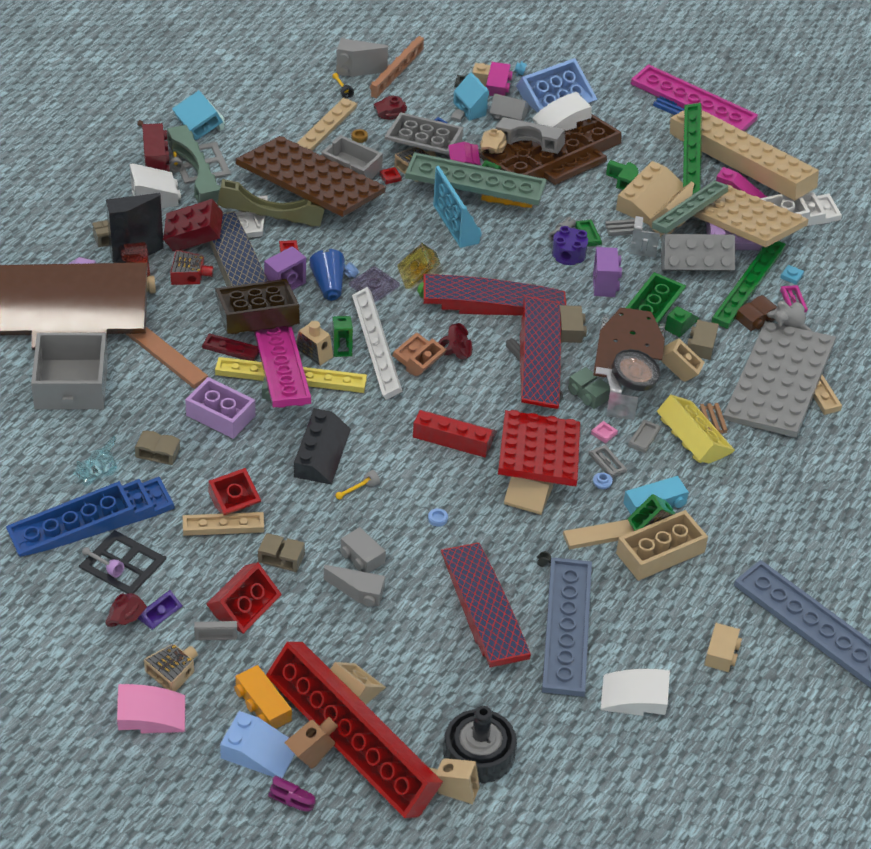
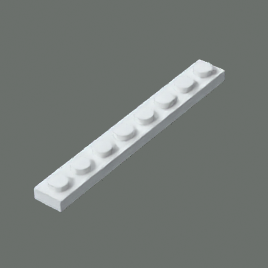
M366 287L353 294L352 297L382 395L387 400L403 391L371 290Z

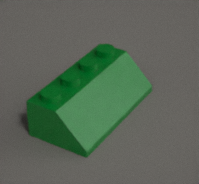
M654 272L626 308L652 312L658 324L685 290L686 285Z

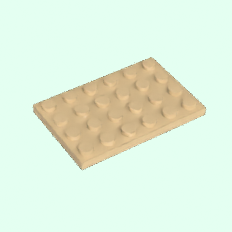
M728 185V192L693 215L696 218L764 247L808 225L809 220L802 217L801 214L790 212L788 209L778 207L772 202L761 200L759 197L749 195L743 190H737L731 185Z

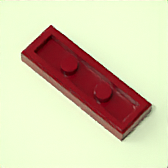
M211 333L208 334L202 344L203 349L243 360L255 361L259 354L258 346Z

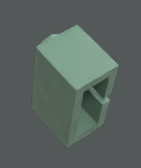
M584 367L570 376L568 389L573 395L581 398L585 405L595 409L609 400L610 386L601 378L596 380L597 376H593V372Z

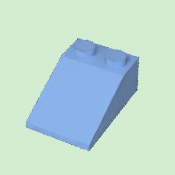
M238 711L220 743L221 759L271 777L278 776L283 778L295 754L284 743L289 737L262 719Z

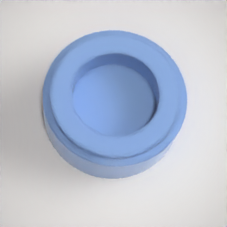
M440 508L432 509L428 514V521L433 526H443L448 521V514Z

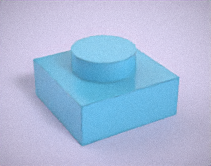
M788 265L780 278L796 285L802 278L804 271Z

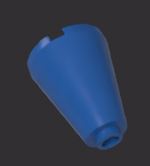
M329 249V252L324 253L323 250H320L310 257L309 266L323 297L334 301L341 296L344 255L335 249Z

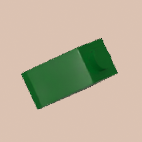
M676 306L667 315L665 330L680 338L699 320V317Z

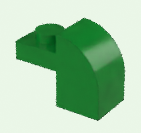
M610 160L607 164L606 175L617 179V189L624 190L638 176V168L629 161L626 165Z

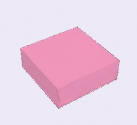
M603 421L591 430V434L602 442L607 443L618 434V430Z

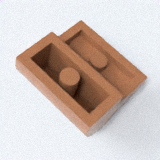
M416 332L398 347L392 356L406 366L405 371L414 376H419L441 358L447 349L433 338L428 341Z

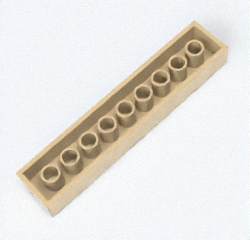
M684 110L670 118V134L683 142ZM702 110V152L794 201L817 188L818 169Z

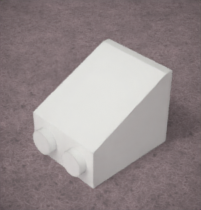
M130 164L133 196L160 193L161 208L179 206L178 200H181L180 190H177L178 182L177 179L173 178L172 172Z

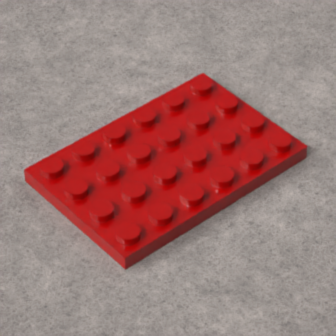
M505 410L498 475L576 487L578 481L580 422L574 419H560L555 416L547 417L536 413L527 414L517 410Z

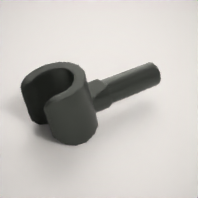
M543 551L537 556L539 559L537 564L543 567L547 563H551V555L547 551Z

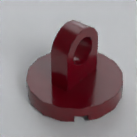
M461 323L452 324L449 327L448 336L441 338L438 343L443 347L449 343L445 348L447 349L444 354L445 356L454 353L457 358L464 360L472 355L473 348L471 339L468 340L467 335H469L468 331Z

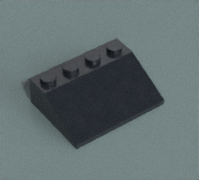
M160 193L106 199L112 263H135L164 249Z

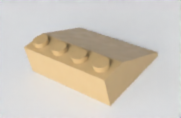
M651 161L618 195L616 210L633 218L636 216L643 217V222L646 223L673 195L683 188V182L667 167Z

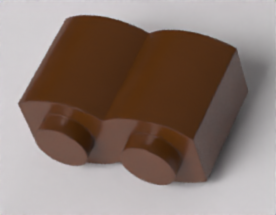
M764 295L758 296L751 303H747L738 309L736 320L750 331L754 329L759 330L763 327L765 321L773 322L775 320L774 318H769L767 313L775 310L777 306Z

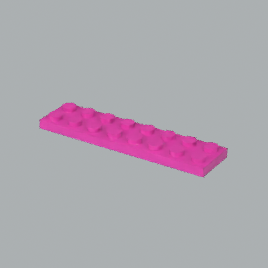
M649 64L631 79V85L657 97L662 96L677 103V106L684 108L687 104L701 103L703 111L744 132L758 117V114Z
M292 326L255 331L273 408L311 404V394Z

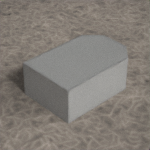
M460 109L455 110L451 120L461 122L465 112Z

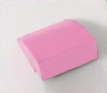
M118 684V730H140L141 733L185 732V695L155 686Z

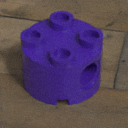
M568 226L560 227V230L554 234L552 256L556 258L555 260L564 265L582 263L587 253V232L569 228Z

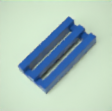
M662 96L653 103L654 107L674 115L684 110V108L677 106V103Z

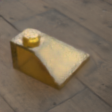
M421 243L397 264L405 288L409 289L423 279V274H429L441 263L437 253Z

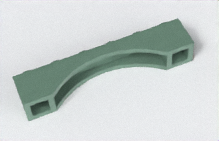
M187 125L167 128V140L171 151L185 158L197 172L198 177L194 183V196L197 202L200 203L213 199L217 203L220 185H217L215 175L211 173L209 164L205 162L204 154L200 152L199 144L195 142L193 132L189 131Z

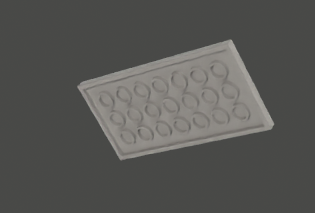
M765 321L723 418L737 424L797 437L834 347L836 337L782 325L780 327L779 324Z

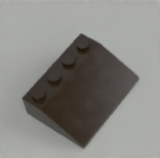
M287 279L215 288L223 325L227 334H239L240 332L247 331L255 332L261 329H275L282 326L291 327L300 324L299 303Z

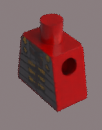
M176 250L170 272L171 285L201 284L202 276L213 277L214 267L204 265V257L202 255Z

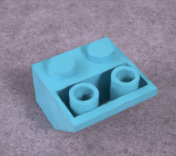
M469 73L454 90L453 103L458 109L465 112L464 115L469 121L486 116L489 96L488 88L473 73Z

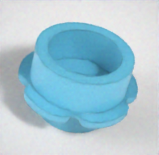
M523 61L517 62L514 71L517 72V76H523L527 64L523 63Z

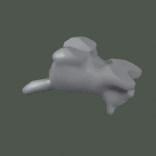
M780 301L777 303L778 306L775 310L767 313V316L774 318L780 327L784 324L785 326L812 331L805 325V309L799 302L789 306L786 302Z

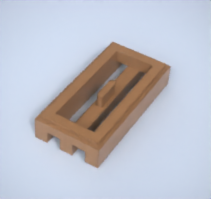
M708 403L707 406L700 404V411L708 420L706 410L709 411L713 426L720 433H727L728 429L719 404L714 403V406L711 403ZM713 409L716 411L722 430L719 428Z

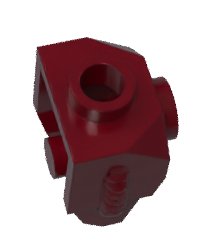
M395 95L388 96L373 104L381 119L393 120L398 117L400 112L405 113L407 111L406 103L402 101L401 97Z
M122 593L115 598L114 603L111 605L105 624L108 627L127 625L130 622L136 621L147 606L138 595Z

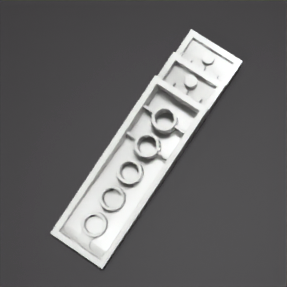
M810 192L795 201L783 194L760 198L766 202H772L778 207L786 208L790 212L801 214L802 217L809 219L807 226L839 221L842 217L830 194L816 196L814 192Z

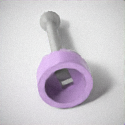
M88 547L82 549L83 555H89L105 564L107 573L117 578L123 573L124 564L119 560L113 559L108 562L92 553Z

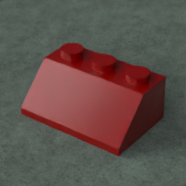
M259 562L245 565L206 605L220 621H237V631L244 634L282 594Z

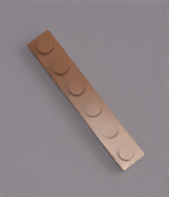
M418 36L395 58L394 62L388 65L387 69L371 83V97L377 98L423 51V37Z

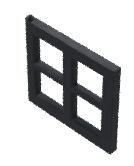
M114 530L92 553L99 557L103 555L111 560H119L124 564L125 568L140 576L128 586L110 574H106L91 566L96 561L91 556H88L79 565V568L126 594H134L166 560V556ZM116 540L131 548L121 559L106 551ZM138 553L154 560L144 571L129 563Z

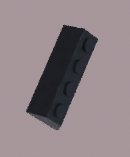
M313 409L294 460L295 478L332 485L351 428L332 411Z

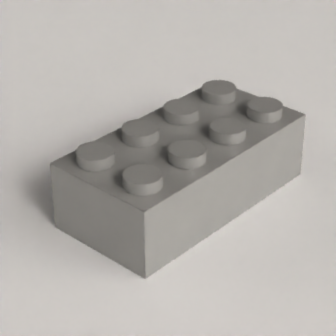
M664 234L661 236V271L735 270V235Z

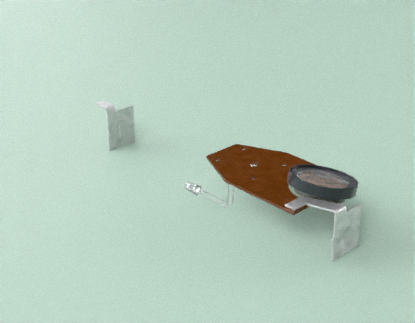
M636 216L630 254L656 257L660 233L642 231L643 217ZM620 307L610 320L608 315H604L602 318V328L599 334L593 376L606 377L608 379L610 395L606 416L635 420L638 397L622 395L619 382L623 386L636 391H647L656 386L660 377V368L655 360L663 359L665 324L660 323L658 326L652 312Z

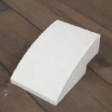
M574 92L545 106L532 118V121L535 124L565 129V131L577 128V122L591 118V106L577 92Z
M631 669L605 674L603 676L600 710L643 716L644 712L666 715L670 670Z

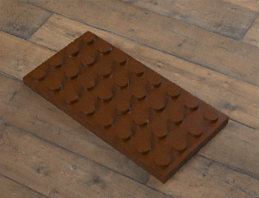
M278 136L236 158V165L341 217L346 216L386 192V186L378 181H373L365 175L346 168L338 162L331 161L325 156L319 155L311 149L304 148L283 136Z

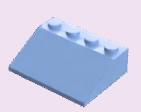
M575 58L523 76L516 85L522 99L537 113L551 102L574 92H577L587 103L597 100Z

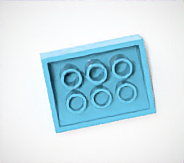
M436 166L433 206L460 248L479 244L480 237L482 236L481 229L477 227L474 218L468 212L467 207L463 204L441 168Z

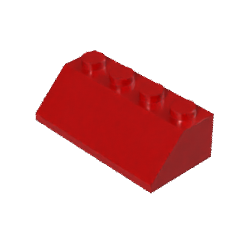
M419 410L413 423V438L486 458L497 433V430L425 410Z

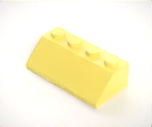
M670 394L657 410V413L661 416V421L672 429L673 435L682 440V445L693 453L692 456L697 462L709 464L735 451L692 401Z

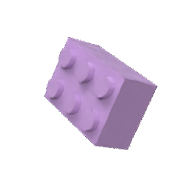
M209 377L185 399L186 416L233 439L256 416L255 399Z

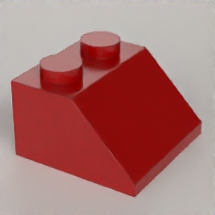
M246 468L208 481V493L215 508L223 515L261 502Z

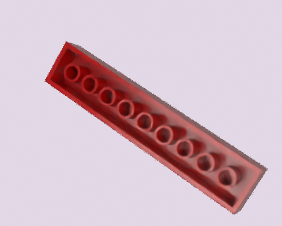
M287 641L267 672L266 676L309 721L314 720L320 726L330 717L338 725L329 735L335 741L334 747L404 818L419 817L443 781L303 642Z

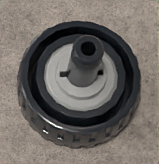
M479 706L476 709L462 712L448 724L443 741L444 758L475 761L479 783L494 782L496 779L502 778L514 764L517 750L516 732L505 717L492 711L489 707Z

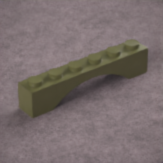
M222 179L217 202L218 206L225 209L232 208L241 212L255 213L259 216L265 215L274 219H285L293 223H304L311 227H320L325 209L305 198L290 203L270 202L251 194L239 182Z

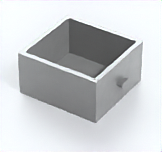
M37 333L31 380L34 409H104L108 368L106 333Z

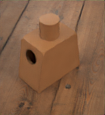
M330 717L320 726L314 720H310L284 743L300 760L313 769L335 745V741L329 735L338 725Z

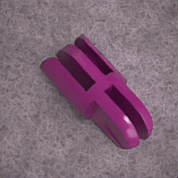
M273 777V784H271L267 797L301 811L308 812L314 808L316 798L312 793L281 777Z

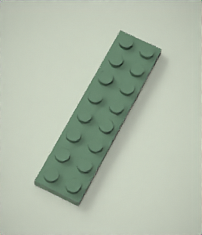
M415 152L405 172L406 179L435 184L436 166H439L454 189L539 206L547 179Z

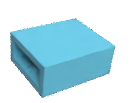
M200 90L172 108L183 125H187L189 131L193 132L195 140L200 139L223 123L218 112Z

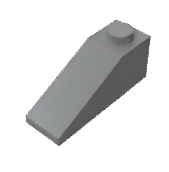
M324 565L325 581L365 606L379 607L385 588V576Z

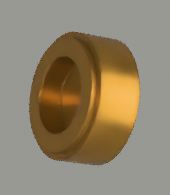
M362 129L354 130L351 133V139L358 143L366 142L368 133Z

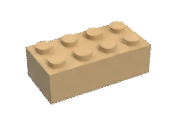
M684 510L619 537L616 554L639 581L705 553L708 536L688 512Z

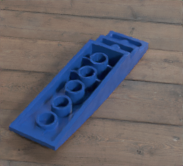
M160 477L144 483L137 479L125 485H121L120 481L7 525L6 529L19 557L51 550L175 509V506Z

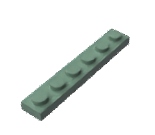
M714 180L653 221L652 229L667 234L726 194L729 186Z

